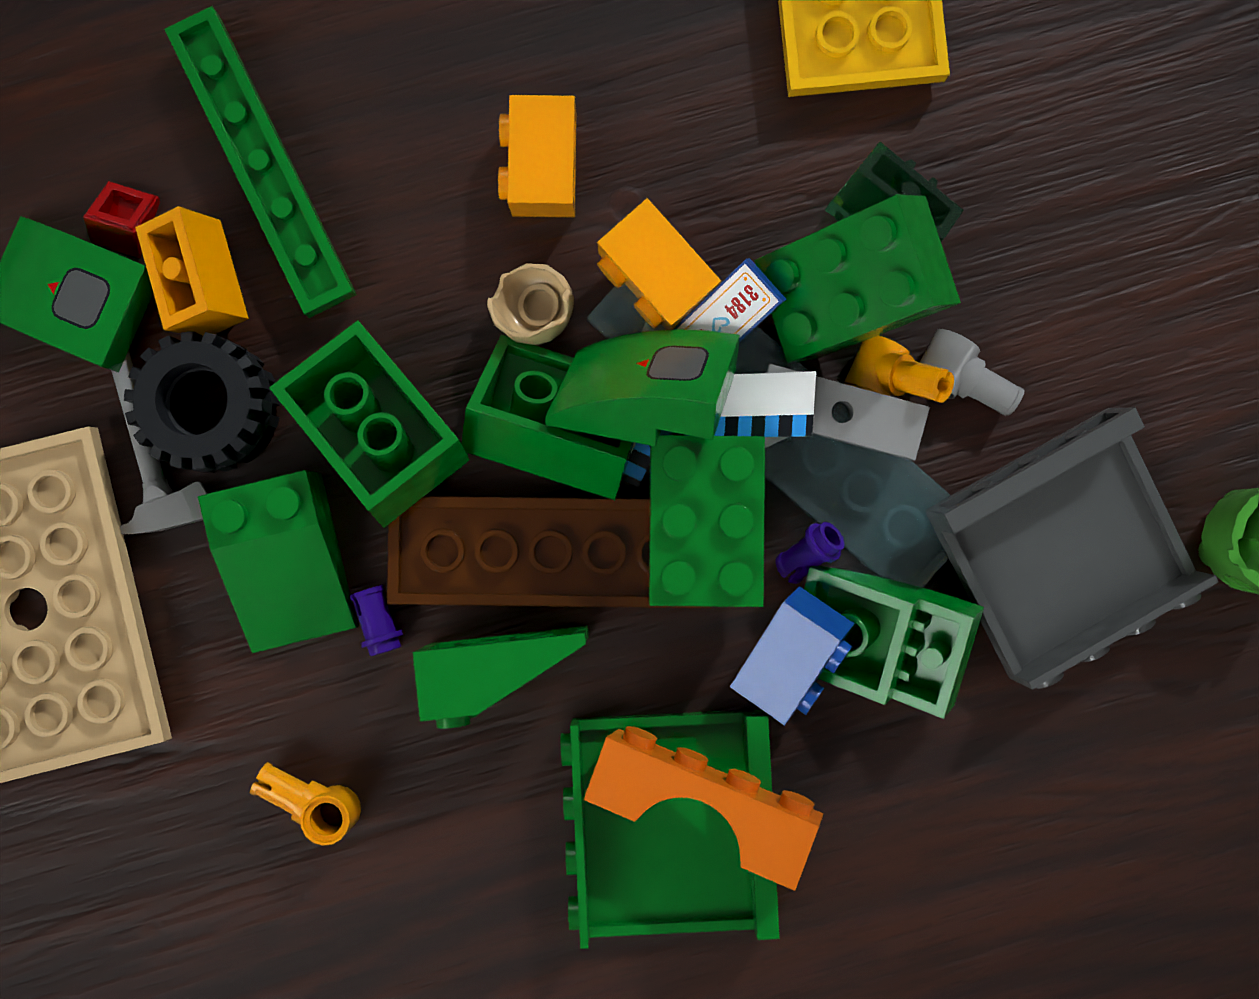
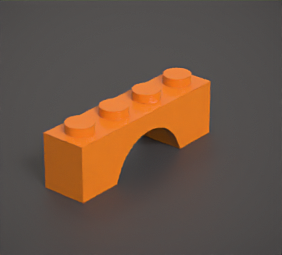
M627 726L625 731L617 729L606 737L584 797L585 801L634 822L651 806L667 799L690 798L704 802L716 809L732 827L739 844L741 868L789 889L796 890L824 814L813 809L815 805L813 801L792 791L784 790L781 796L760 787V779L738 769H729L728 774L707 765L709 759L694 750L678 747L676 752L662 747L656 744L657 737L637 727Z

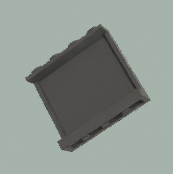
M1136 407L1107 408L924 510L970 602L984 607L980 622L1009 679L1032 690L1034 688L1040 689L1054 685L1064 677L1063 672L1080 662H1089L1104 656L1110 650L1109 645L1126 635H1137L1151 629L1156 624V618L1172 609H1181L1196 603L1202 597L1201 592L1219 582L1216 575L1196 571L1131 435L1145 426Z

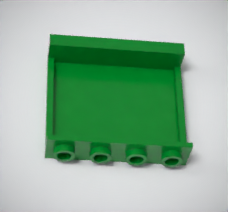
M762 709L572 718L570 733H561L560 743L562 766H572L573 787H563L564 821L574 820L575 841L566 842L567 875H577L578 896H568L569 930H579L580 949L589 948L590 937L754 929L757 940L780 939L777 883L741 868L740 849L736 835L728 821L716 809L695 799L672 798L651 806L634 822L584 800L606 737L617 729L625 731L627 726L637 727L652 733L657 737L656 744L676 752L678 747H683L701 753L709 759L708 766L727 774L729 769L747 772L760 779L761 788L772 792L768 715Z

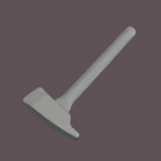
M128 351L119 373L112 370L111 372L143 481V504L135 508L133 518L129 523L120 526L121 534L157 532L202 521L203 517L198 496L208 494L204 485L201 482H194L174 492L168 480L165 479L161 462L149 454L151 447L140 445L133 436L140 430V427L128 425L125 413L133 411V403L124 401L125 389L134 390L136 380L128 377L133 367Z

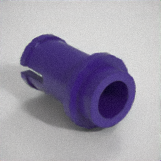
M829 522L811 524L805 531V537L776 557L777 570L783 578L788 576L793 570H796L789 577L788 582L798 584L808 575L811 566H820L824 562L832 563L838 560L841 550L845 546L844 538L840 531Z
M383 585L350 595L365 641L360 644L362 648L367 647L370 657L401 647L398 637L402 636L403 633L402 630L396 631Z

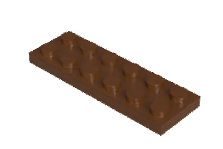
M424 496L388 525L387 604L712 608L710 606H649L650 499L612 500Z

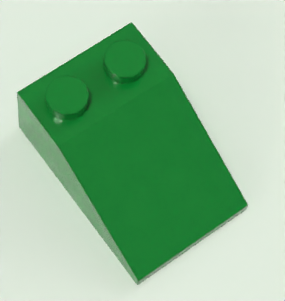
M303 470L198 496L210 551L252 653L358 627L321 473Z
M588 625L436 642L414 651L413 661L420 721L436 720L438 729L456 728L471 724L470 718L476 717L490 706L586 645L589 637Z

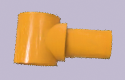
M878 335L862 341L844 384L888 396H901L908 393L943 403L952 393L954 376L947 369L915 361L909 355L908 349L893 340Z
M269 762L265 763L256 777L259 781L254 782L250 789L251 795L258 796L292 814L291 820L301 825L305 837L311 842L322 846L332 845L341 840L357 823L361 813L360 800L356 793L348 787L336 785L327 788L314 780L307 784L274 767ZM322 803L334 804L339 808L343 820L341 826H332L323 820L320 812Z

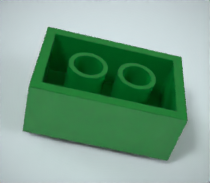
M896 194L754 260L755 265L787 299L772 313V317L788 364L819 359L961 303L926 196Z
M358 320L269 387L383 528L470 460L460 440Z
M659 435L656 446H650L649 606L763 607L764 436H714L713 440L695 436Z

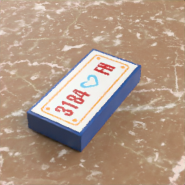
M748 258L673 330H706L740 335V343L787 299L755 263Z

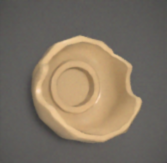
M526 263L510 271V273L500 276L499 286L494 296L488 298L487 307L494 325L512 340L518 343L540 345L552 341L566 328L572 315L574 296L565 277L552 267L544 264Z

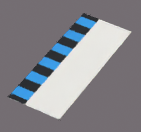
M816 371L735 374L714 436H813ZM661 430L660 435L690 436Z

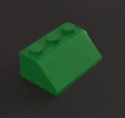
M501 335L466 407L462 446L465 452L615 500L634 442L547 426L545 416L574 358L536 345L518 343L508 336Z

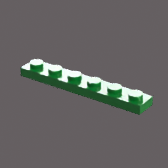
M210 6L165 28L164 30L304 315L311 318L356 296L357 294L217 11L213 6Z

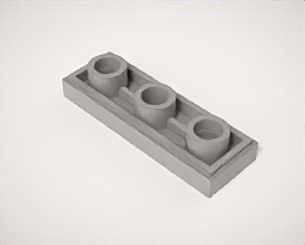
M769 364L766 373L799 372ZM816 376L813 434L913 461L916 460L930 407ZM836 403L843 404L848 410V418L844 423H839L832 417V408Z

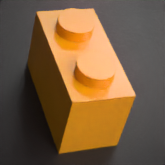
M509 95V114H500L499 117L500 146L508 147V167H499L498 193L500 200H507L512 216L575 217L577 123L575 96Z
M648 198L597 242L598 253L602 257L597 263L598 267L615 287L620 288L625 283L639 299L633 304L635 309L653 329H656L661 324L666 330H673L721 283L719 277Z
M178 206L135 227L164 330L177 333L194 331L204 336L205 332L217 334L249 319L221 220Z

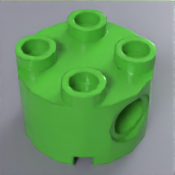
M1259 488L1232 490L1217 502L1206 517L1201 535L1202 542L1198 549L1199 557L1206 566L1211 568L1213 574L1230 588L1259 594Z

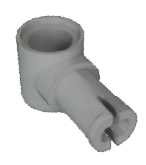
M937 329L919 363L944 368L953 374L954 386L948 399H954L956 395L962 398L969 396L1004 416L1011 415L1020 404L1024 395V389L985 368V361L977 357L980 349L974 342L950 330Z

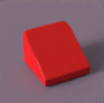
M108 181L83 216L90 241L94 245L139 258L142 250L135 227L155 218L160 204L159 196Z

